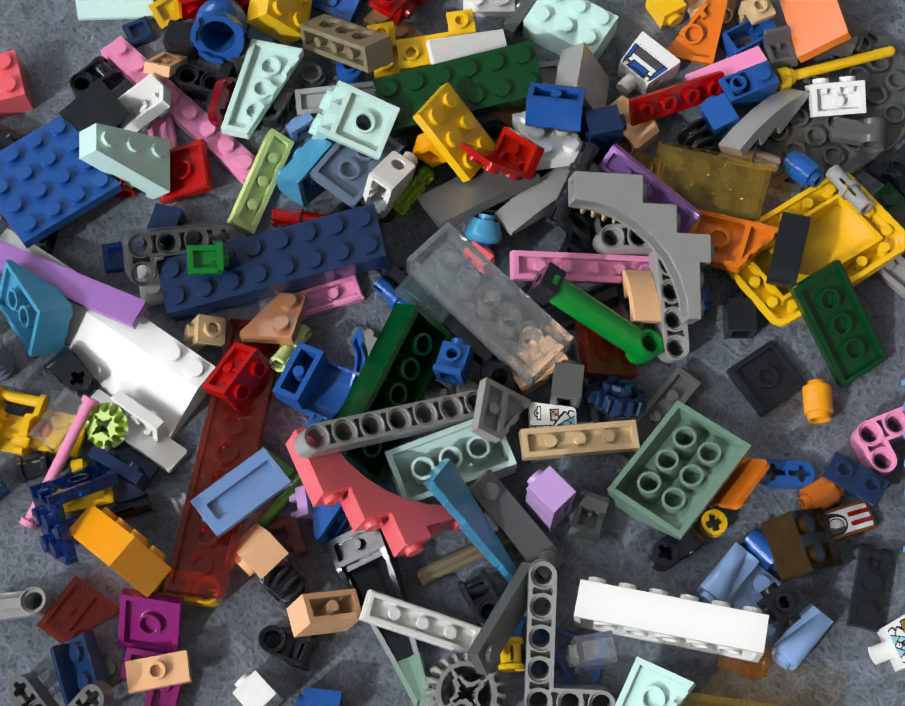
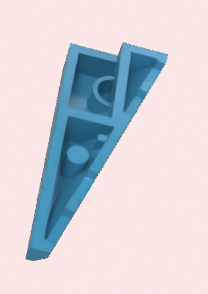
M443 459L428 473L430 478L423 484L459 523L460 526L458 527L509 584L517 568L451 459Z

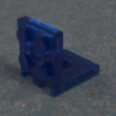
M94 464L29 487L35 508L31 509L35 523L41 527L43 535L39 539L45 553L50 554L54 559H58L67 566L79 561L63 504L120 484L117 472L99 464Z

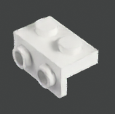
M154 73L149 74L118 98L134 117L122 129L142 132L149 126L152 120L156 117L164 116L169 111L171 90Z

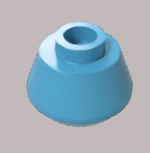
M479 213L478 219L472 218L465 230L466 238L471 241L498 245L503 237L500 223L495 222L496 216Z

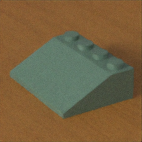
M677 400L608 487L607 491L610 501L634 519L682 540L752 449V445Z

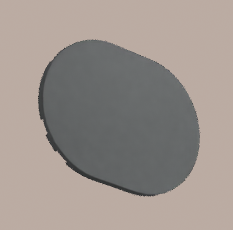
M861 29L860 35L864 36L859 51L853 50L852 55L887 46H893L896 50L895 54L891 57L796 80L795 84H792L790 88L805 91L804 86L811 85L812 79L829 78V83L839 82V77L855 76L856 81L865 80L866 113L810 118L808 97L780 134L772 132L763 145L754 144L751 147L757 146L760 151L780 156L781 164L777 172L753 165L750 168L748 164L733 160V162L756 181L774 189L801 193L806 189L785 174L782 163L787 155L795 150L804 152L823 166L824 178L827 171L837 164L845 172L852 176L856 175L869 166L881 152L874 154L861 151L859 146L830 141L829 132L834 117L859 121L871 117L883 119L887 123L884 150L889 152L905 136V56L882 35L872 30L866 31ZM823 52L802 63L798 59V66L789 68L796 70L841 57ZM731 104L739 117V121L757 106L748 108Z

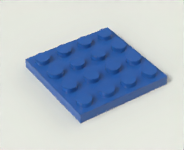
M62 116L55 118L0 151V214L26 249L122 191L120 184L112 174L107 175L79 159V133Z

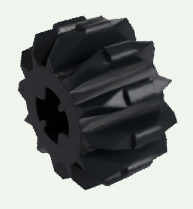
M282 560L262 579L259 577L260 584L270 596L287 608L302 594L310 592V586L306 579L292 566Z

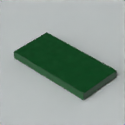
M840 260L830 262L789 288L838 387L844 388L888 360Z

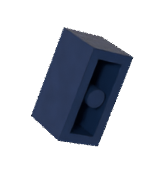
M617 104L584 111L580 139L582 142H590L599 148L594 160L604 158L612 145L617 143L620 146L624 142L623 131L627 129L624 114H619Z

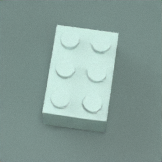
M537 0L523 20L522 36L528 40H533L534 43L559 56L562 50L585 42L596 60H598L616 33L619 16L588 0Z

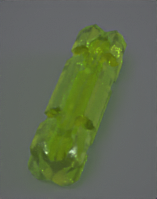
M423 166L418 171V176L411 180L403 190L402 195L393 203V208L400 214H406L410 209V205L414 204L418 199L417 197L426 189V184L429 185L434 179V172L427 166Z

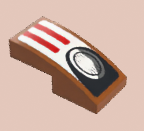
M862 500L824 512L829 519L830 531L835 542L878 527L868 504Z

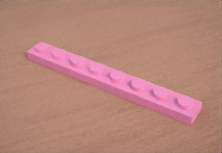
M119 36L100 50L102 56L134 86L149 75V73L143 72L144 62L147 59L122 36ZM161 80L171 90V104L167 113L173 121L193 140L196 141L203 138L207 142L208 153L244 185L256 157L233 136L222 134L221 127L213 126L208 119L207 113L171 80Z

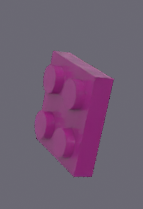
M124 588L120 594L118 647H130L164 654L180 651L184 598L151 593L147 598L138 590Z

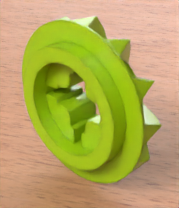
M101 403L97 407H93L83 429L87 431V440L92 441L96 447L104 449L106 446L112 449L119 446L126 438L128 420L123 410L117 405ZM101 420H112L107 426V430L109 432H99L100 427L102 426Z

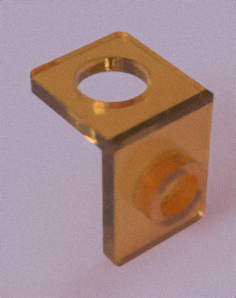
M765 646L764 654L758 663L718 655L716 668L753 681L765 678L768 673L773 647Z

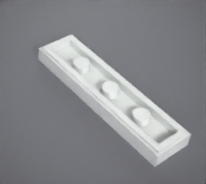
M371 589L367 591L359 617L360 621L459 654L468 652L482 629L480 626Z

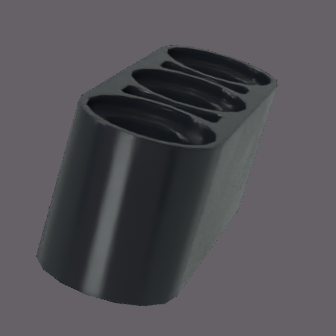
M788 212L782 213L766 284L790 288L796 284L811 217Z

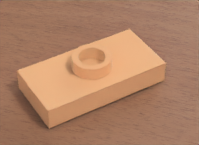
M187 650L125 662L128 693L130 694L192 682L189 653Z

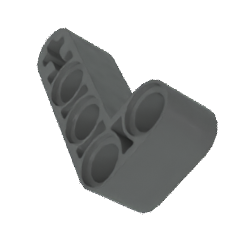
M222 222L131 230L124 235L122 240L126 276L138 286L150 285L156 275L154 257L187 253V245H189L188 236L192 232L197 231L199 233V240L195 245H216V242L226 243L234 241L237 237L236 232L231 226ZM221 231L226 232V236L221 237V241L213 237L209 238L208 234L219 235ZM165 234H170L172 238L170 246L161 248V237ZM142 237L144 241L143 247L138 251H133L131 248L133 239ZM140 265H145L147 269L145 276L136 279L134 276L135 269Z

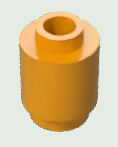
M822 379L809 380L807 385L802 387L804 415L807 416L809 423H827L831 421V415L834 413L832 387Z

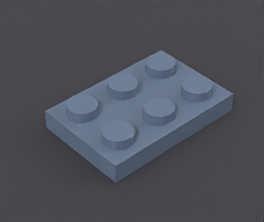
M358 116L356 119V125L359 129H370L371 122L366 118ZM389 136L379 160H375L336 142L312 169L309 177L353 209L362 200L369 173L392 151L401 154L404 146Z

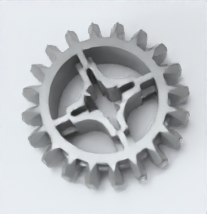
M467 652L461 654L460 660L456 653L449 655V661L444 657L438 661L440 668L437 666L430 668V672L434 677H426L424 679V683L432 687V689L428 688L422 691V696L431 697V700L425 702L423 706H481L478 701V693L483 687L486 691L485 706H502L497 701L506 698V694L497 692V689L504 686L503 681L495 682L494 677L498 676L499 671L496 669L491 673L489 672L488 676L477 674ZM455 671H468L479 679L474 682H468L461 675L458 676ZM447 677L450 697L443 703L441 687L443 680ZM472 687L475 688L469 693L470 696L453 703V700L459 697L458 694L460 692L469 690Z

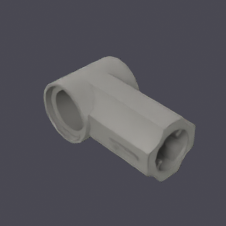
M30 587L18 592L0 594V621L31 617L46 618L55 610V598L39 587ZM42 596V604L37 609H34L33 603L35 599Z

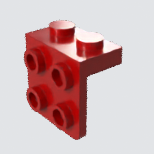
M506 126L503 127L493 151L462 143L460 147L468 153L467 158L478 164L483 163V169L495 175L503 172V175L516 181L520 177L532 179L545 150L516 130Z

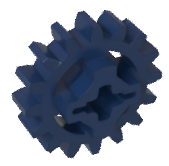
M602 376V379L594 377L593 380H588L584 395L585 398H588V403L595 404V408L602 412L614 414L616 417H625V415L631 417L632 414L640 416L641 413H645L649 398L648 395H645V390L637 389L638 386L635 383L619 379L617 376H608V378Z

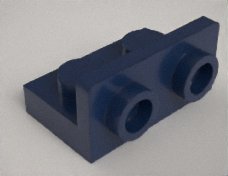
M122 444L112 449L105 446L103 450L94 445L87 454L95 464L145 492L159 470L156 464Z
M93 630L82 632L69 643L54 645L50 648L52 661L66 706L86 685L101 680L108 683Z

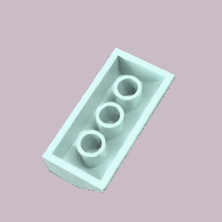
M473 419L385 451V455L399 495L408 500L432 505L439 501L423 483L430 478L428 473L445 458L451 459L467 487L487 469L492 470L498 479L516 473L517 462L506 436L494 444L471 432Z

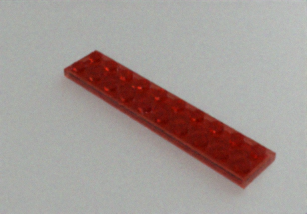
M230 319L220 361L234 342L257 348L268 361L279 350L280 344L242 342L239 335L240 331L250 321ZM270 368L240 410L234 409L227 400L211 395L169 565L172 570L167 574L164 586L166 593L226 600L244 520L220 538H217L207 523L202 520L201 515L191 504L190 500L260 450L272 398V390L277 376V371Z

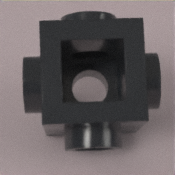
M792 578L779 587L775 582L760 592L763 598L756 603L759 609L762 610V614L769 615L768 625L772 624L774 628L781 624L785 628L790 627L801 619L798 612L811 604Z

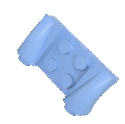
M735 542L696 589V592L700 594L699 597L704 603L711 604L713 600L724 601L731 604L730 608L743 610L744 606L759 608L756 603L763 598L760 592L774 582L778 587L782 583L765 571L758 564L760 562L758 559ZM813 604L798 612L801 619L790 627L785 628L783 624L777 628H774L772 624L767 627L765 649L773 655L772 659L786 670L793 671L797 669L833 623L830 618Z

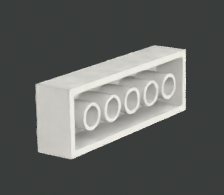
M588 577V580L580 579L574 621L575 627L758 663L764 654L769 615L762 614V610L756 607L744 606L743 610L730 608V603L713 600L711 604L699 602V598L692 595L681 594L680 598L668 596L667 591L651 588L649 592L637 590V586L621 582L618 586L606 584L605 579Z

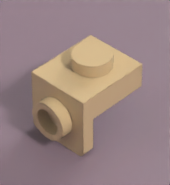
M745 0L740 4L736 20L740 24L749 19L750 23L755 25L775 17L776 11L769 0Z
M198 314L185 326L183 338L184 341H187V347L194 352H199L206 344L223 346L225 344L226 320L225 318Z

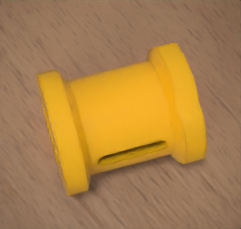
M509 638L500 654L501 664L498 665L499 672L512 673L525 670L521 654V645L524 644V638Z

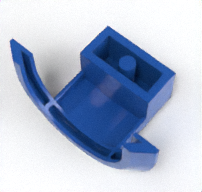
M358 327L351 340L355 352L354 370L330 362L324 351L299 342L272 391L281 405L310 416L305 427L337 418L368 358L365 337L360 327Z

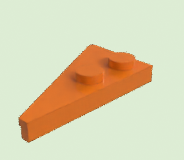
M707 0L691 17L690 22L681 29L672 44L666 47V50L680 61L705 66L714 64L729 0Z

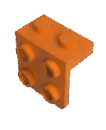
M745 457L709 505L733 510L744 506L757 484L764 480L770 464L764 459Z

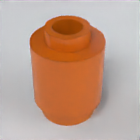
M820 477L799 490L800 497H798V503L803 510L822 507L824 511L839 502L840 497L845 492L842 488Z

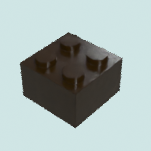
M822 507L789 511L761 523L782 582L788 581L790 578L799 579L817 575L843 565L840 557V548L833 539L829 519L823 512Z

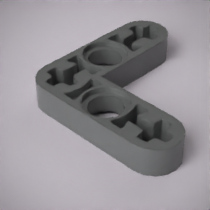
M33 673L16 676L9 684L10 696L17 706H39L40 704L43 706H59L39 678ZM105 681L93 682L86 685L67 706H110L114 697L113 690ZM97 692H98V693H99V696L97 697L98 702L93 703V704H90L89 702L92 701V700L97 696Z

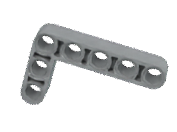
M623 224L606 225L593 239L595 251L599 254L648 255L649 271H651L656 285L662 320L654 324V331L660 334L664 342V349L657 357L665 364H674L684 359L690 349L688 324L680 323L676 293L667 271L661 267V260L641 238V245H637L632 241L631 234H637ZM603 235H609L613 239L614 245L606 244ZM664 288L671 291L672 300L664 296ZM666 316L673 318L675 322L674 328L668 326ZM669 343L677 348V356L669 352Z
M535 560L530 565L528 571L524 677L525 706H536L530 702V697L535 692H542L547 696L546 702L540 706H563L561 699L568 693L575 694L578 697L577 703L574 706H593V699L601 694L606 695L609 699L606 706H615V699L606 686L554 683L557 571L549 560ZM539 566H547L551 570V576L545 582L537 581L534 578V572ZM540 597L547 598L550 601L549 609L543 613L533 609L534 601ZM537 629H545L549 633V638L546 642L538 644L532 640L533 632ZM538 660L548 664L547 671L541 675L534 674L531 671V665Z

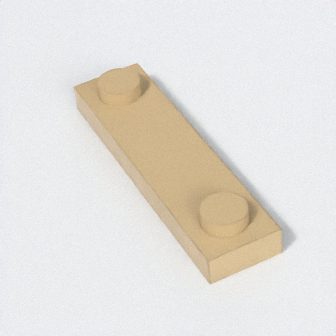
M636 419L520 429L518 432L522 461L638 451L640 448Z

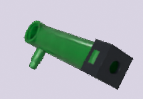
M549 262L536 274L527 293L529 297L543 306L549 302L623 350L627 359L632 364L642 366L662 353L664 342L660 334L652 329L643 330L646 323L630 322L565 279L567 272Z

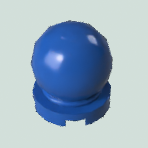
M207 0L199 8L196 20L191 28L190 40L199 51L200 57L209 62L221 64L225 60L239 56L243 50L245 35L248 30L247 16L241 5L234 0Z

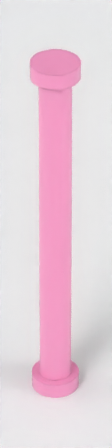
M83 394L81 398L83 403L26 516H22L20 520L22 525L31 529L37 528L39 523L36 521L93 407H97L99 401Z

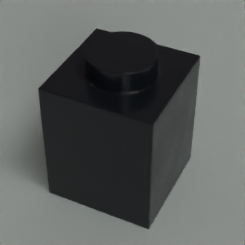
M169 20L163 39L166 52L198 60L199 51L190 40L193 23Z
M741 294L726 298L722 306L724 339H752L757 331L756 305L750 297L746 298L745 295Z

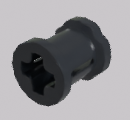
M47 452L41 453L39 457L26 460L18 458L16 460V469L22 484L28 483L29 479L46 476L52 464Z

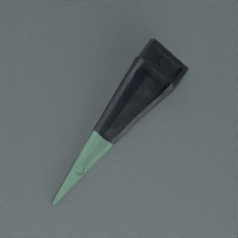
M381 528L372 532H366V530L353 532V530H350L326 542L335 569L348 589H356L361 610L367 591L370 589L408 602L397 558H394ZM369 624L390 659L414 706H423L425 702L430 701L431 697L422 696L424 689L431 688L424 683L427 673L418 640Z

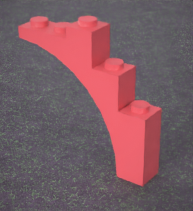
M306 427L295 429L287 441L286 447L312 506L316 507L325 504L326 507H331L341 503L353 532L361 530L372 532L381 528L394 558L405 554L407 557L415 556L424 550L423 546L429 539L439 536L443 531L451 530V532H457L461 530L458 527L460 526L459 523L443 505H431L408 500L383 489L362 475L340 452L311 459L300 457L296 453L293 443L296 436ZM307 436L308 442L316 447L315 440Z

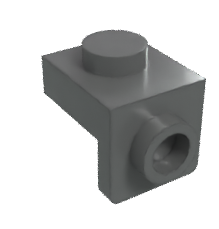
M785 25L764 30L763 51L772 69L798 66V58L791 42L790 26Z
M582 490L568 534L597 543L610 499Z

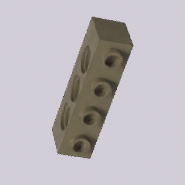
M325 13L300 24L303 46L306 50L367 73L394 62L393 44L389 35Z

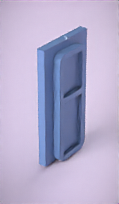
M263 447L190 500V502L201 515L202 520L207 523L217 538H220L290 486L292 482L280 468V465L274 461Z

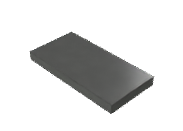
M482 165L471 180L463 183L459 177H456L417 198L422 208L443 232L540 183L541 180L536 171L531 180L520 177L516 181L503 175V172H499L498 175L489 173L483 169Z

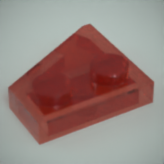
M74 576L37 626L58 642L64 644L82 632L89 631L119 615L120 608L80 578Z

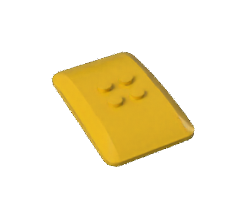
M846 172L852 180H856L851 174ZM827 177L816 188H807L754 221L779 228L783 212L811 217L796 284L830 262L840 260L854 287L905 252V230L862 185L860 187L861 190L875 203L872 210L865 215H860L848 200L842 199L839 195V190ZM844 183V185L846 186V188H847L854 196H856V194L848 187V185H847L846 183ZM775 238L739 273L726 272L742 291L750 297L770 323L778 327H785L803 318L789 288L766 284L776 241Z

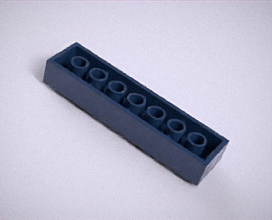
M374 203L223 243V249H228L229 267H224L223 275L188 276L187 253L157 261L166 313L176 322L195 318L198 314L207 315L275 297L279 293H290L392 266L381 217Z

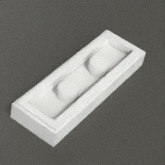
M503 29L430 39L426 42L430 63L433 65L505 47L507 43Z

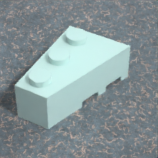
M95 123L79 132V159L107 175L113 174L125 181V185L131 188H138L145 192L146 196L150 199H156L170 192L169 139Z

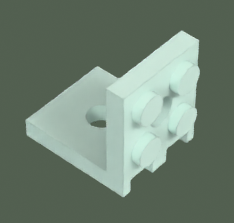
M339 80L333 89L328 88L319 105V108L323 110L322 114L317 113L308 133L313 134L311 139L325 140L329 138L375 160H379L400 108ZM363 115L369 118L371 122L370 129L361 130L357 127L356 119L358 116Z

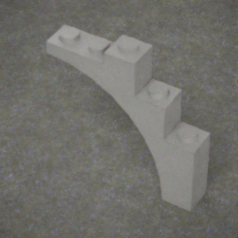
M575 171L568 179V207L591 210L611 217L636 233L661 260L672 281L679 305L680 323L692 325L699 321L704 314V301L701 299L700 290L704 283V274L700 269L710 264L714 257V245L711 244V234L677 233L681 224L680 215L677 214V205L643 203L647 195V187L643 184V175Z

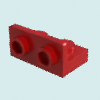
M234 342L204 382L202 388L208 394L225 399L234 409L240 410L270 370L271 364H269V361L257 348Z

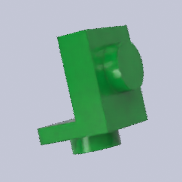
M216 242V245H187L188 276L223 275L224 267H229L228 249H223V242Z

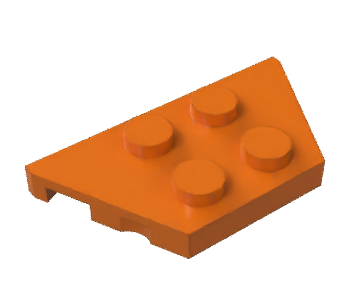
M697 208L703 214L689 231L692 234H711V244L714 245V257L707 266L739 273L777 237L779 228Z

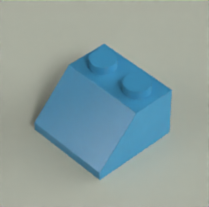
M309 139L304 146H299L294 152L292 160L287 165H283L277 172L275 179L278 190L305 207L321 188L320 184L309 177L310 172L333 146L332 142L329 140Z

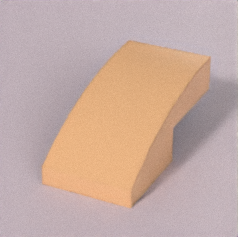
M623 270L624 298L629 299L630 322L647 324L661 322L660 303L651 271Z

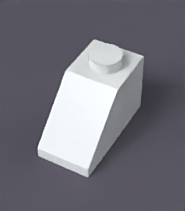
M256 670L252 674L249 672L245 673L236 682L235 686L237 688L232 692L243 706H279L284 701Z

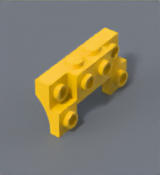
M466 9L446 13L449 32L396 40L393 21L367 25L368 29L389 35L393 44L394 62L375 70V79L431 65L426 42L430 39L476 33L473 10Z

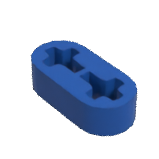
M770 459L766 461L773 468V472L783 473V475H777L773 481L770 480L769 475H766L760 484L768 488L800 490L813 482L815 471L805 461ZM800 468L802 473L807 474L808 477H805L803 482H800L799 477L789 476V473L794 474Z

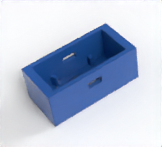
M748 19L721 33L718 45L728 58L756 46H759L761 49L763 48V31L776 28L777 26L772 19L752 25ZM743 36H750L754 39L753 42L744 47L739 43L740 38Z

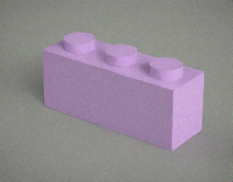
M551 466L543 472L540 469L537 470L528 479L527 483L529 486L526 488L527 494L525 495L524 506L549 533L570 513L576 491Z

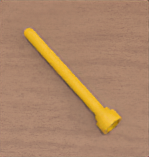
M887 46L796 70L788 67L778 68L774 70L780 81L777 89L790 88L792 84H795L796 80L891 57L895 54L896 50L893 46Z

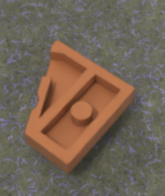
M279 293L240 331L239 335L242 342L294 345L309 303L307 294Z

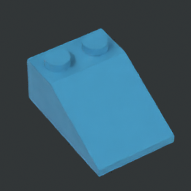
M11 259L5 260L0 284V311L30 357L58 353L64 347L65 340L68 338V326L70 318L73 317L71 302L66 299L61 290Z

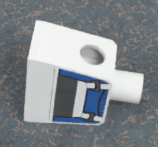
M642 31L619 63L617 75L622 79L616 84V89L624 96H628L634 89L642 95L653 92L678 74L681 61Z

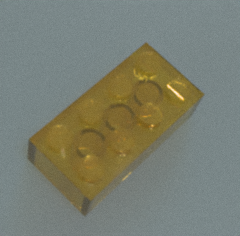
M659 140L652 173L697 209L759 221L773 166L764 161Z

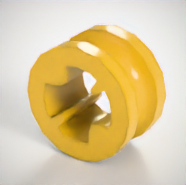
M716 509L706 511L699 522L701 532L710 538L721 536L728 525L725 514ZM711 516L714 517V520L718 518L721 522L717 527V531H713V527L709 529L706 526Z

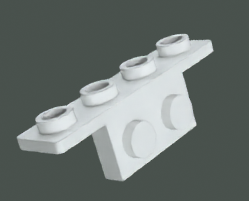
M100 389L91 396V398L99 401V404L113 403L123 410L128 420V433L123 442L166 472L171 473L186 457L187 450L166 436L163 417L154 410L149 411L143 407L135 396L131 394L127 396L118 390L110 397ZM101 420L102 427L107 430V426L112 420Z

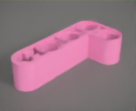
M903 406L862 422L850 437L851 446L861 465L877 472L883 478L897 465V457L890 444L904 439L905 412ZM887 422L895 424L898 432L890 430ZM861 432L869 434L872 442L863 440ZM874 458L882 460L885 464V469L877 467Z

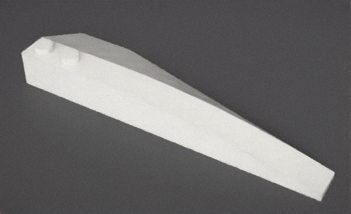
M8 228L0 235V241L73 270L36 245L26 249L15 232ZM71 302L73 317L70 318L68 338L65 342L110 397L120 390L127 396L129 394L135 396L141 402V405L149 411L154 410L158 412L164 419L166 436L172 439L208 394L202 388V385L216 367L145 317H142L136 329H133Z

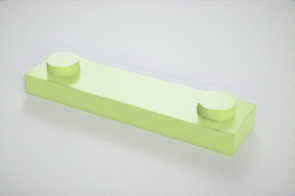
M273 128L267 131L227 220L229 225L248 236L254 235L275 188L277 172L285 165L294 141Z

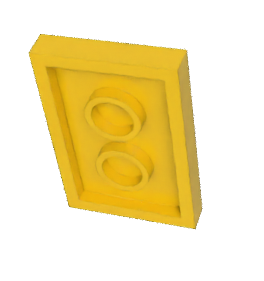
M449 82L441 85L413 116V119L463 183L471 180L483 163L478 164L467 158L468 153L460 148L462 143L493 151L496 145Z

